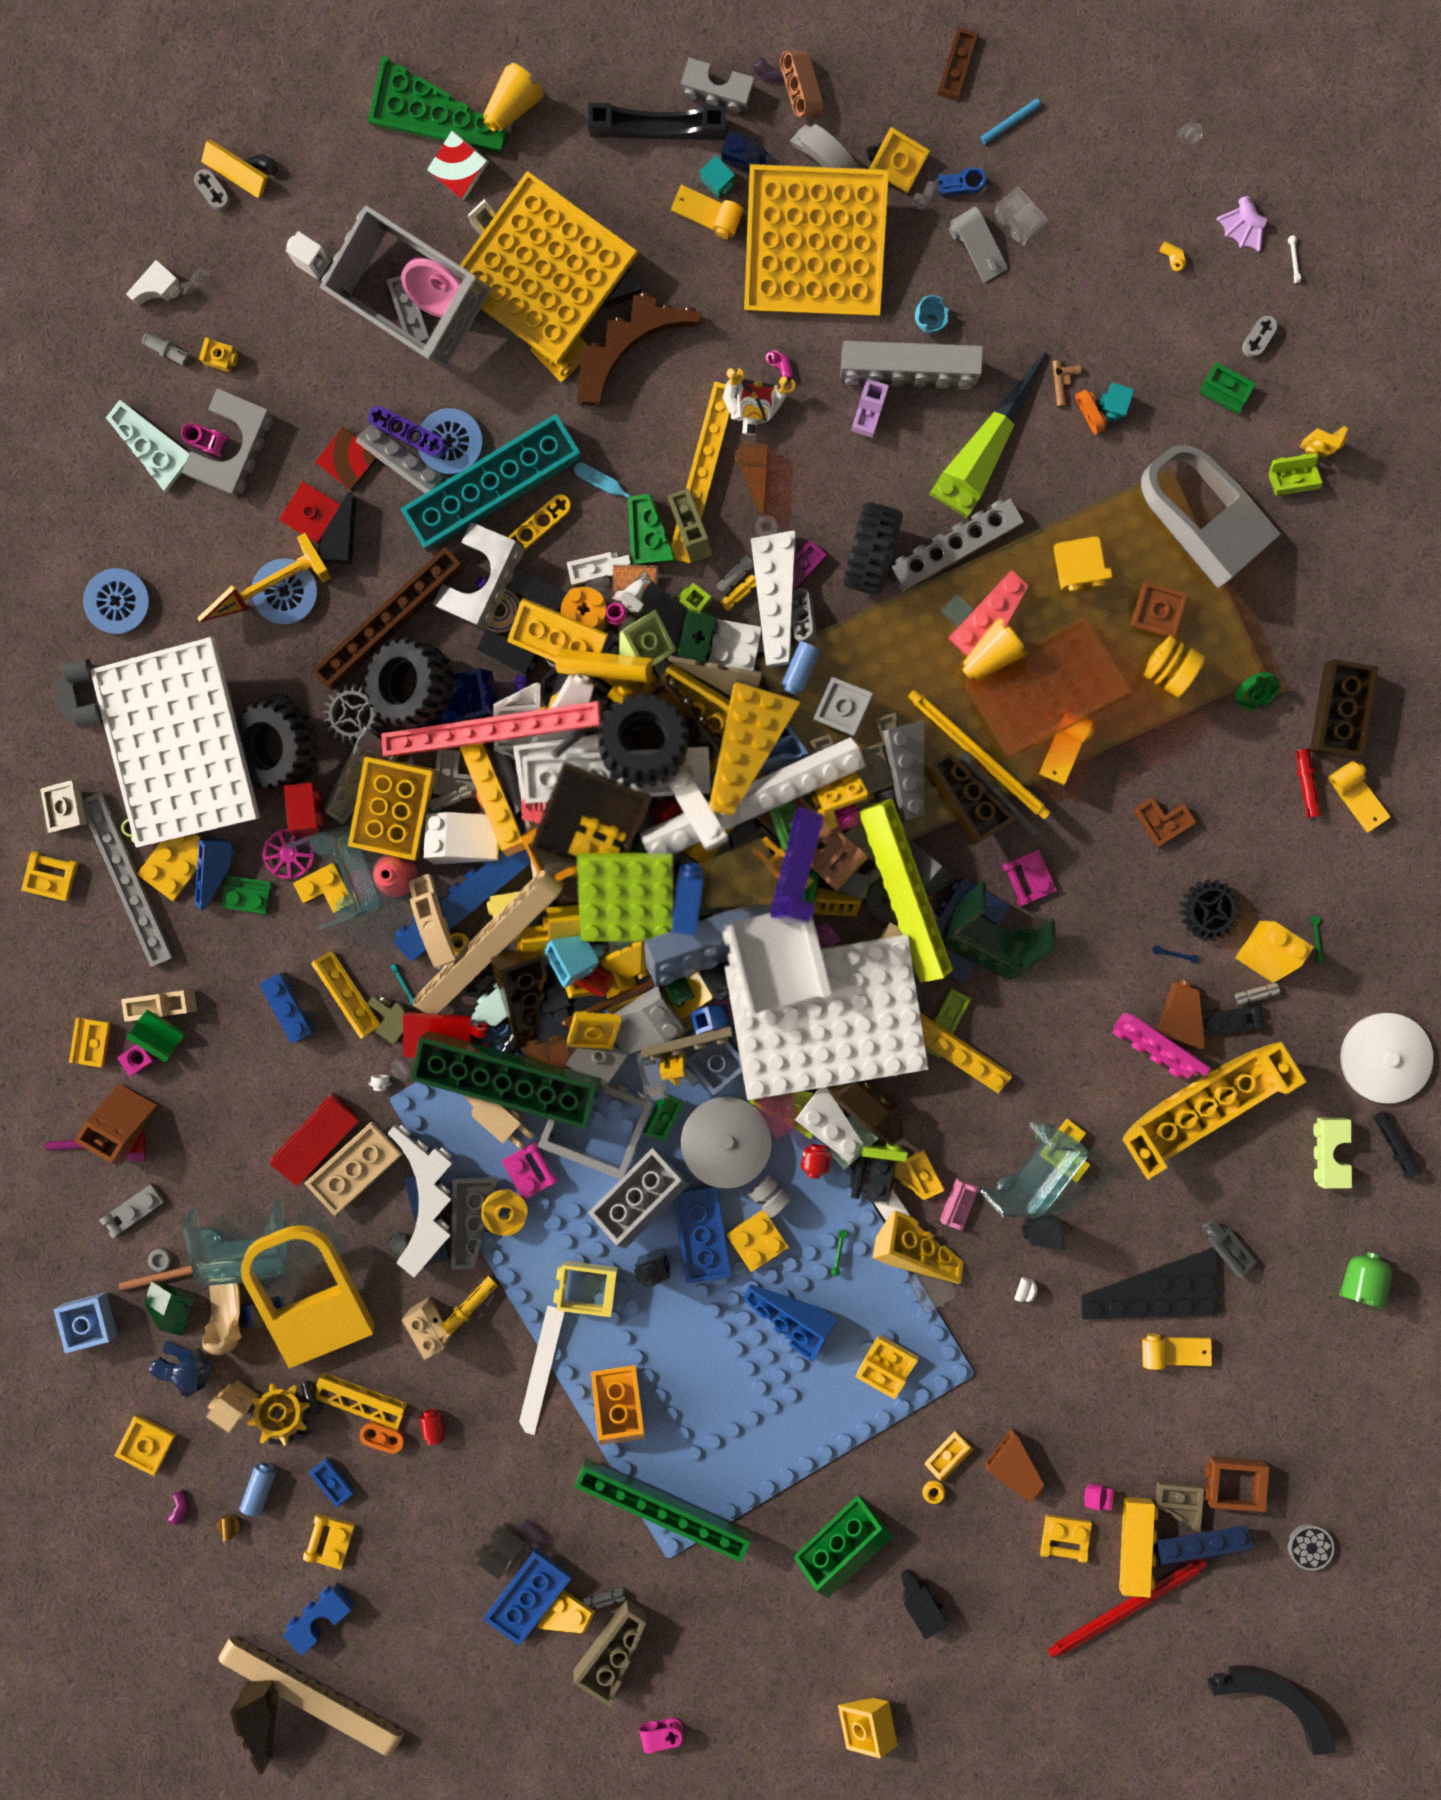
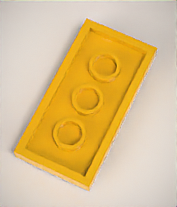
M523 598L507 642L555 662V657L563 649L602 653L608 634Z

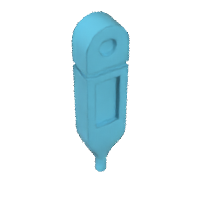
M581 462L575 465V475L610 495H623L627 498L630 496L611 477L591 468L585 463Z

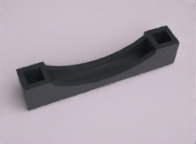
M588 103V129L590 137L725 140L726 106L703 105L702 108L687 111L647 112L613 106L611 103Z

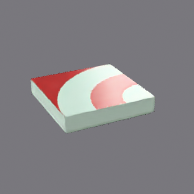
M451 131L427 170L460 199L464 200L489 161L455 131Z

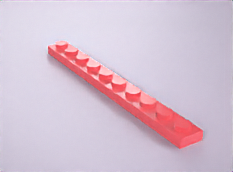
M596 701L382 733L383 756L393 757L599 727L602 721L600 703Z

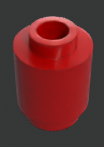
M435 1408L423 1411V1415L419 1417L426 1444L434 1445L443 1442L446 1433L442 1412L436 1411Z

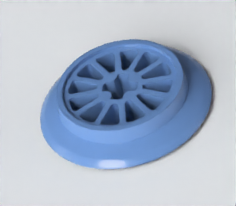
M454 408L440 409L430 414L422 422L420 427L432 433L436 432L444 441H448L450 436L453 440H456V442L452 443V447L447 445L445 460L434 458L418 450L422 460L431 469L444 474H455L473 465L479 457L482 449V433L474 418L466 412ZM446 424H451L449 432L447 431ZM455 424L460 426L456 432H454ZM443 426L445 433L442 434L437 429ZM464 429L467 431L466 434L459 436ZM418 431L417 442L422 438L421 431ZM469 438V443L460 442L461 440ZM437 444L431 447L433 449H439L440 446ZM459 446L468 447V449L464 452ZM456 450L463 454L459 459L457 458ZM451 452H453L455 458L453 461H449Z
M283 558L268 562L257 572L252 585L296 561ZM309 569L294 574L296 578L291 583L292 576L287 578L285 582L283 580L276 584L275 588H268L275 591L272 594L267 595V590L252 597L258 612L267 620L278 624H291L303 619L313 608L317 597L316 582ZM301 580L302 585L294 587ZM287 586H289V596L284 595L282 598V593L280 592V589H286ZM304 589L303 595L295 593L296 591ZM294 596L302 598L301 602L298 603ZM276 597L270 604L268 599ZM290 600H292L297 605V607L292 609ZM280 601L279 608L276 610L274 606ZM285 602L288 608L287 611H283Z
M112 568L98 573L91 579L84 592L83 604L88 619L95 627L107 633L121 634L131 631L143 621L148 610L149 597L144 583L137 575L125 569ZM114 583H117V584H116V591L114 590V588H113V586H112V584H114ZM124 583L126 586L122 590V584ZM106 587H109L110 594L104 590ZM131 588L133 592L126 595ZM102 593L107 596L106 599L100 598ZM114 597L122 598L119 601L120 606L113 605L115 603ZM133 597H135L136 599L135 602L128 601V599H131ZM100 602H107L105 605L100 607ZM127 605H135L134 610L129 609ZM108 609V611L104 615L102 611ZM124 609L130 612V615L128 617L126 616ZM120 612L123 619L118 621ZM113 613V620H109V617Z

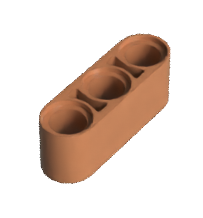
M784 51L780 58V66L794 114L797 117L820 116L823 110V100L809 54L806 51Z

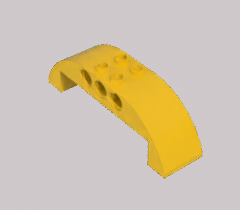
M1282 1042L1266 1045L1223 1064L1167 1098L1136 1121L1125 1133L1122 1140L1146 1179H1150L1168 1168L1164 1162L1277 1091L1287 1094L1306 1081Z

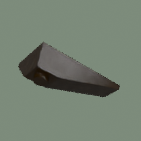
M512 950L492 957L491 962L515 1044L518 1046L537 1039L541 1021V1001L544 1000L543 986L547 978L543 954Z
M273 1680L248 1681L230 1711L237 1737L242 1736L244 1739L242 1745L244 1749L250 1750V1760L259 1775L264 1773L272 1757L279 1698Z

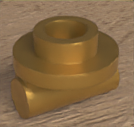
M226 1514L218 1521L217 1529L223 1536V1541L232 1540V1537L240 1530V1521L235 1515Z

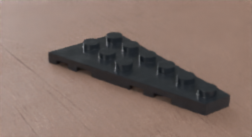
M1211 1247L1197 1254L1189 1255L1178 1261L1170 1262L1140 1273L1137 1276L1126 1278L1118 1283L1081 1295V1318L1113 1319L1218 1315L1216 1250L1214 1247Z

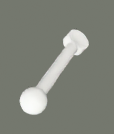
M1292 235L1289 237L1288 243L1291 245L1294 283H1300L1301 275L1298 269L1296 252L1297 237Z

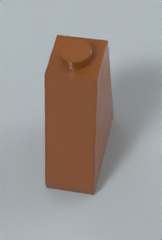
M1180 980L1179 984L1172 982L1156 1031L1162 1036L1204 1049L1205 1043L1199 990L1193 989L1192 983Z
M1011 1428L984 1464L987 1471L1031 1503L1034 1498L1040 1497L1044 1484L1015 1430Z

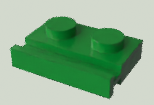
M1215 362L1198 394L1238 415L1256 383Z
M226 875L221 908L267 914L272 882Z

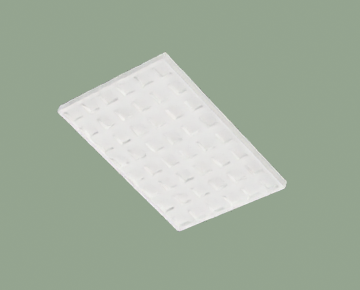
M209 637L90 670L136 847L260 818L215 637Z
M907 934L820 949L832 995L824 998L816 996L755 1013L756 1017L752 1018L747 1013L742 1012L740 999H743L741 990H737L734 977L737 976L735 967L731 968L730 964L725 965L747 1100L928 1070Z

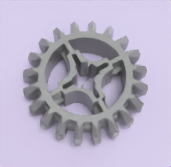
M352 684L351 691L348 685H343L344 692L338 688L335 689L338 696L335 697L330 694L328 697L333 700L332 703H324V706L328 707L329 711H323L322 714L329 716V718L323 722L326 725L331 724L327 731L329 733L335 731L333 738L338 739L341 737V743L345 744L349 739L350 745H355L356 738L358 740L364 727L373 734L378 735L379 732L374 727L383 726L381 722L377 721L380 717L376 716L373 712L374 708H371L368 703L369 696H366V687L363 685L359 691L357 684ZM354 696L362 697L366 703L353 706L347 698ZM341 704L344 712L337 721V709ZM350 708L356 712L358 711V714H355L357 715V721L349 718V715H351L349 714ZM370 709V720L365 726L363 716ZM353 723L360 731L347 733L341 727Z

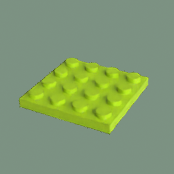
M578 853L581 941L644 942L672 931L674 916L672 854Z

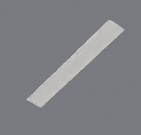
M547 1306L519 1421L525 1433L535 1435L565 1312L557 1311V1308Z

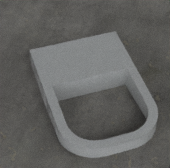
M1186 445L1174 446L1158 457L1143 472L1141 487L1148 505L1217 588L1231 579L1280 535L1279 531L1244 489L1209 455L1195 447ZM1170 460H1181L1195 468L1226 505V509L1202 529H1199L1163 493L1158 484V470Z

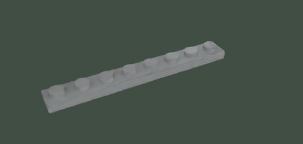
M99 792L83 799L85 817L150 967L173 959L174 956L141 880L137 875V871L103 793Z

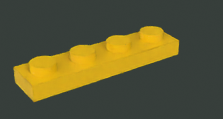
M333 951L326 953L311 963L360 1039L379 1027V1021Z

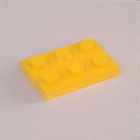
M195 833L160 842L137 875L170 900L176 901L197 872L198 841L203 838Z

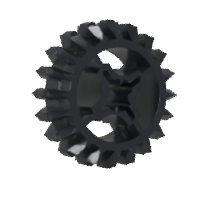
M1207 879L1204 885L1202 882H1196V888L1193 886L1188 888L1192 895L1183 894V897L1188 901L1179 903L1180 906H1186L1185 910L1179 911L1180 915H1186V918L1182 919L1181 922L1183 924L1190 923L1186 930L1192 931L1194 929V937H1198L1201 934L1202 940H1207L1209 936L1210 940L1214 941L1217 935L1219 938H1225L1224 931L1231 934L1233 931L1230 925L1238 926L1234 918L1242 917L1241 914H1236V909L1240 910L1242 906L1235 905V902L1239 901L1240 898L1239 896L1232 897L1235 890H1227V883H1223L1220 886L1219 880H1214L1211 883L1210 879ZM1205 892H1216L1215 896L1211 897L1208 902L1198 899ZM1222 897L1227 905V914L1221 909ZM1194 906L1200 910L1199 922L1195 918ZM1205 906H1212V910L1216 914H1209V910ZM1214 918L1223 921L1215 928H1205L1206 924L1210 923Z

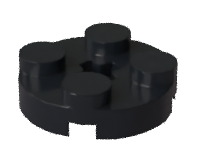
M883 878L879 879L869 888L866 894V907L875 919L885 923L896 922L898 920L895 912L891 907H887L886 903H882V899L886 898L888 892L884 888Z

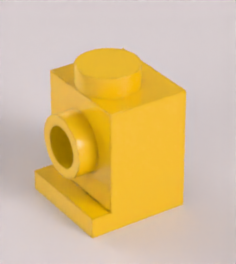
M205 337L199 360L206 366L231 373L232 367L237 365L238 354L233 346ZM218 351H222L220 357H217Z

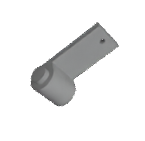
M977 207L969 209L950 221L949 232L952 238L964 242L984 283L1008 269Z

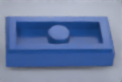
M326 1457L309 1471L311 1477L336 1508L356 1492L329 1457Z

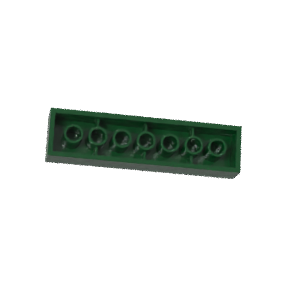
M427 1031L419 1037L411 1075V1081L587 1129L593 1120L602 1078L432 1031Z

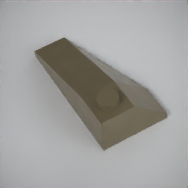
M675 656L667 657V662L679 667L686 673L731 697L735 682L758 688L762 672L737 667L724 668L722 665L714 663L703 664L692 659Z

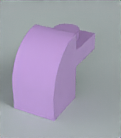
M867 378L851 431L873 438L889 385Z

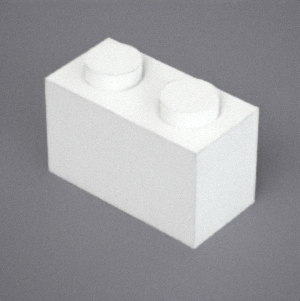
M299 231L287 242V249L285 251L295 265L319 280L331 262L323 248Z

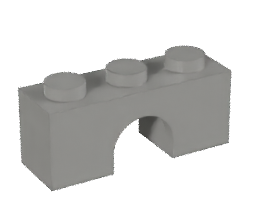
M688 58L681 81V93H684L685 97L692 100L700 98L706 100V103L712 106L720 104L726 106L728 110L734 113L747 111L754 88V77L732 71L731 77L726 84L715 85L709 80L711 64Z

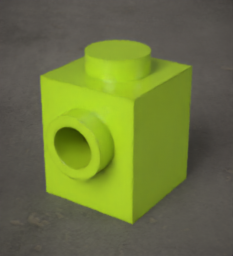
M694 583L689 588L686 587L679 596V603L686 609L691 608L704 612L712 602L711 596Z

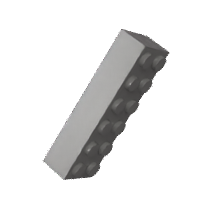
M844 341L841 352L840 381H845L847 385H857L859 382H866L868 378L877 382L890 383L894 387L904 386V383H910L918 388L926 387L927 384H936V388H948L949 385H958L959 389H971L972 386H976L981 375L982 346Z

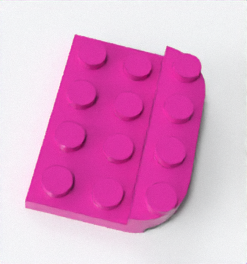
M1122 1013L1113 1026L1114 1031L1112 1034L1123 1041L1125 1038L1132 1041L1131 1047L1140 1053H1143L1145 1050L1151 1054L1150 1060L1159 1066L1163 1063L1170 1068L1168 1072L1178 1079L1181 1076L1189 1079L1192 1074L1194 1076L1198 1074L1206 1076L1210 1070L1208 1066L1133 1015Z

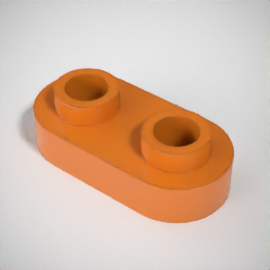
M1087 390L1077 393L1075 395L1076 401L1089 427L1095 435L1105 430L1107 420L1105 415L1098 411L1095 405V396L1092 392L1088 393Z
M374 1421L367 1422L359 1434L360 1440L364 1445L390 1454L399 1452L405 1443L404 1434L400 1430ZM372 1429L376 1432V1435L370 1436L368 1431ZM390 1437H396L397 1443H392Z

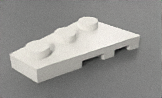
M827 1087L818 1088L795 1119L847 1162L853 1159L863 1145Z

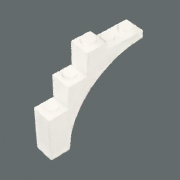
M395 1124L388 1134L401 1147L410 1161L419 1193V1214L415 1231L409 1245L398 1259L397 1264L412 1277H415L451 1235L450 1226L443 1219L437 1220L435 1218L452 1198L450 1195L451 1190L443 1183L438 1185L436 1181L453 1161L450 1159L452 1155L443 1147L440 1150L435 1147L429 1153L427 1152L428 1147L419 1139L414 1141L410 1137L411 1132L403 1125L398 1127Z

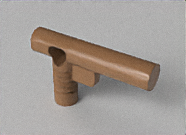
M1061 360L1052 361L1057 407L1066 406L1064 385H1070V375L1081 374V366L1076 365L1075 367L1068 366L1065 368L1062 367ZM1056 369L1061 370L1063 373L1057 375Z

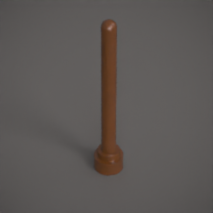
M649 977L646 982L580 1012L600 1013L656 986L652 977ZM665 985L657 986L660 989L666 988ZM574 1014L562 1020L564 1027L571 1026Z

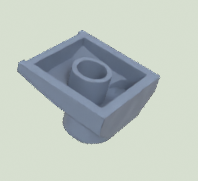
M715 1041L706 1043V1048L699 1049L685 1060L713 1096L726 1088L743 1073L740 1055L729 1042L716 1045Z

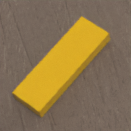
M213 140L206 141L201 162L250 194L260 198L263 195L268 176Z

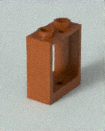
M1209 1456V1463L1205 1464V1476L1208 1477L1207 1486L1203 1488L1204 1500H1206L1211 1508L1266 1512L1269 1466L1263 1460ZM1220 1469L1253 1471L1251 1501L1218 1498Z

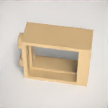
M431 1297L412 1306L402 1318V1322L424 1360L443 1350L452 1335L450 1336L441 1328L440 1325L445 1321ZM433 1318H437L438 1322H434Z

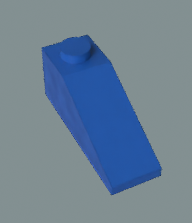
M226 838L199 839L195 904L200 910H205L230 868L231 859L234 858V846Z

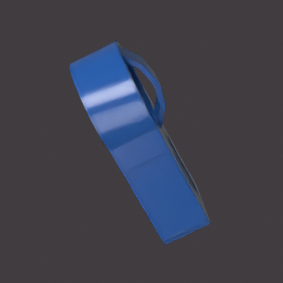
M978 167L964 169L960 174L942 176V173H939V193L941 196L977 194L985 187V173ZM978 174L982 177V180L976 181V186L978 187H970L969 182L965 181L969 175Z

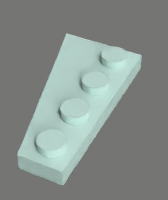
M119 400L106 419L132 449V452L143 463L162 490L167 493L181 475L189 453Z

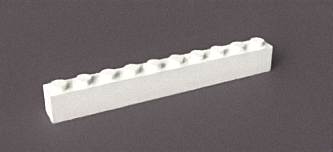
M850 737L753 781L732 816L712 811L723 831L866 767L859 747ZM685 813L639 833L648 853L674 854L701 841Z

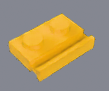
M81 1017L76 1018L69 1063L104 1067L111 1022Z

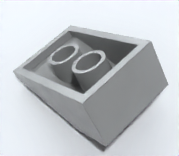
M654 987L612 1013L621 1015V1024L615 1042L622 1052L627 1055L641 1051V1048L668 1042L685 1032L683 1021L659 987Z

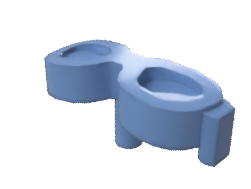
M507 1023L501 1024L497 1030L491 1026L488 1029V1033H486V1037L480 1039L485 1042H492L499 1037H506L510 1034L511 1027Z

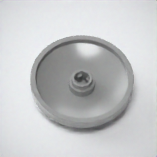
M718 1097L698 1106L686 1120L681 1135V1151L689 1170L702 1182L717 1188H736L755 1179L766 1166L772 1147L771 1132L761 1112L752 1104L734 1097Z

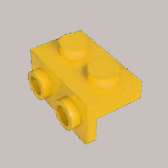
M1343 426L1332 435L1317 428L1303 439L1300 448L1305 449L1306 454L1317 453L1318 456L1325 459L1344 446L1348 438L1345 435L1348 428Z

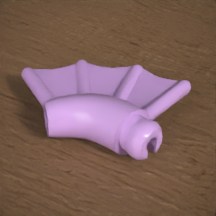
M1245 196L1239 199L1240 207L1217 217V221L1223 225L1225 236L1234 238L1240 248L1248 246L1260 252L1263 229L1267 218L1260 216L1256 211L1254 203L1251 202V197Z

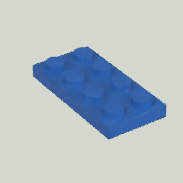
M710 1186L683 1191L673 1203L686 1284L731 1277L717 1187Z
M536 1548L484 1615L483 1620L520 1646L571 1580L572 1574Z

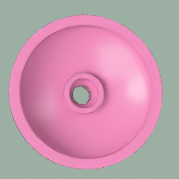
M429 259L410 261L403 269L401 275L403 288L411 301L428 314L442 318L461 285L460 279L453 271L445 265Z

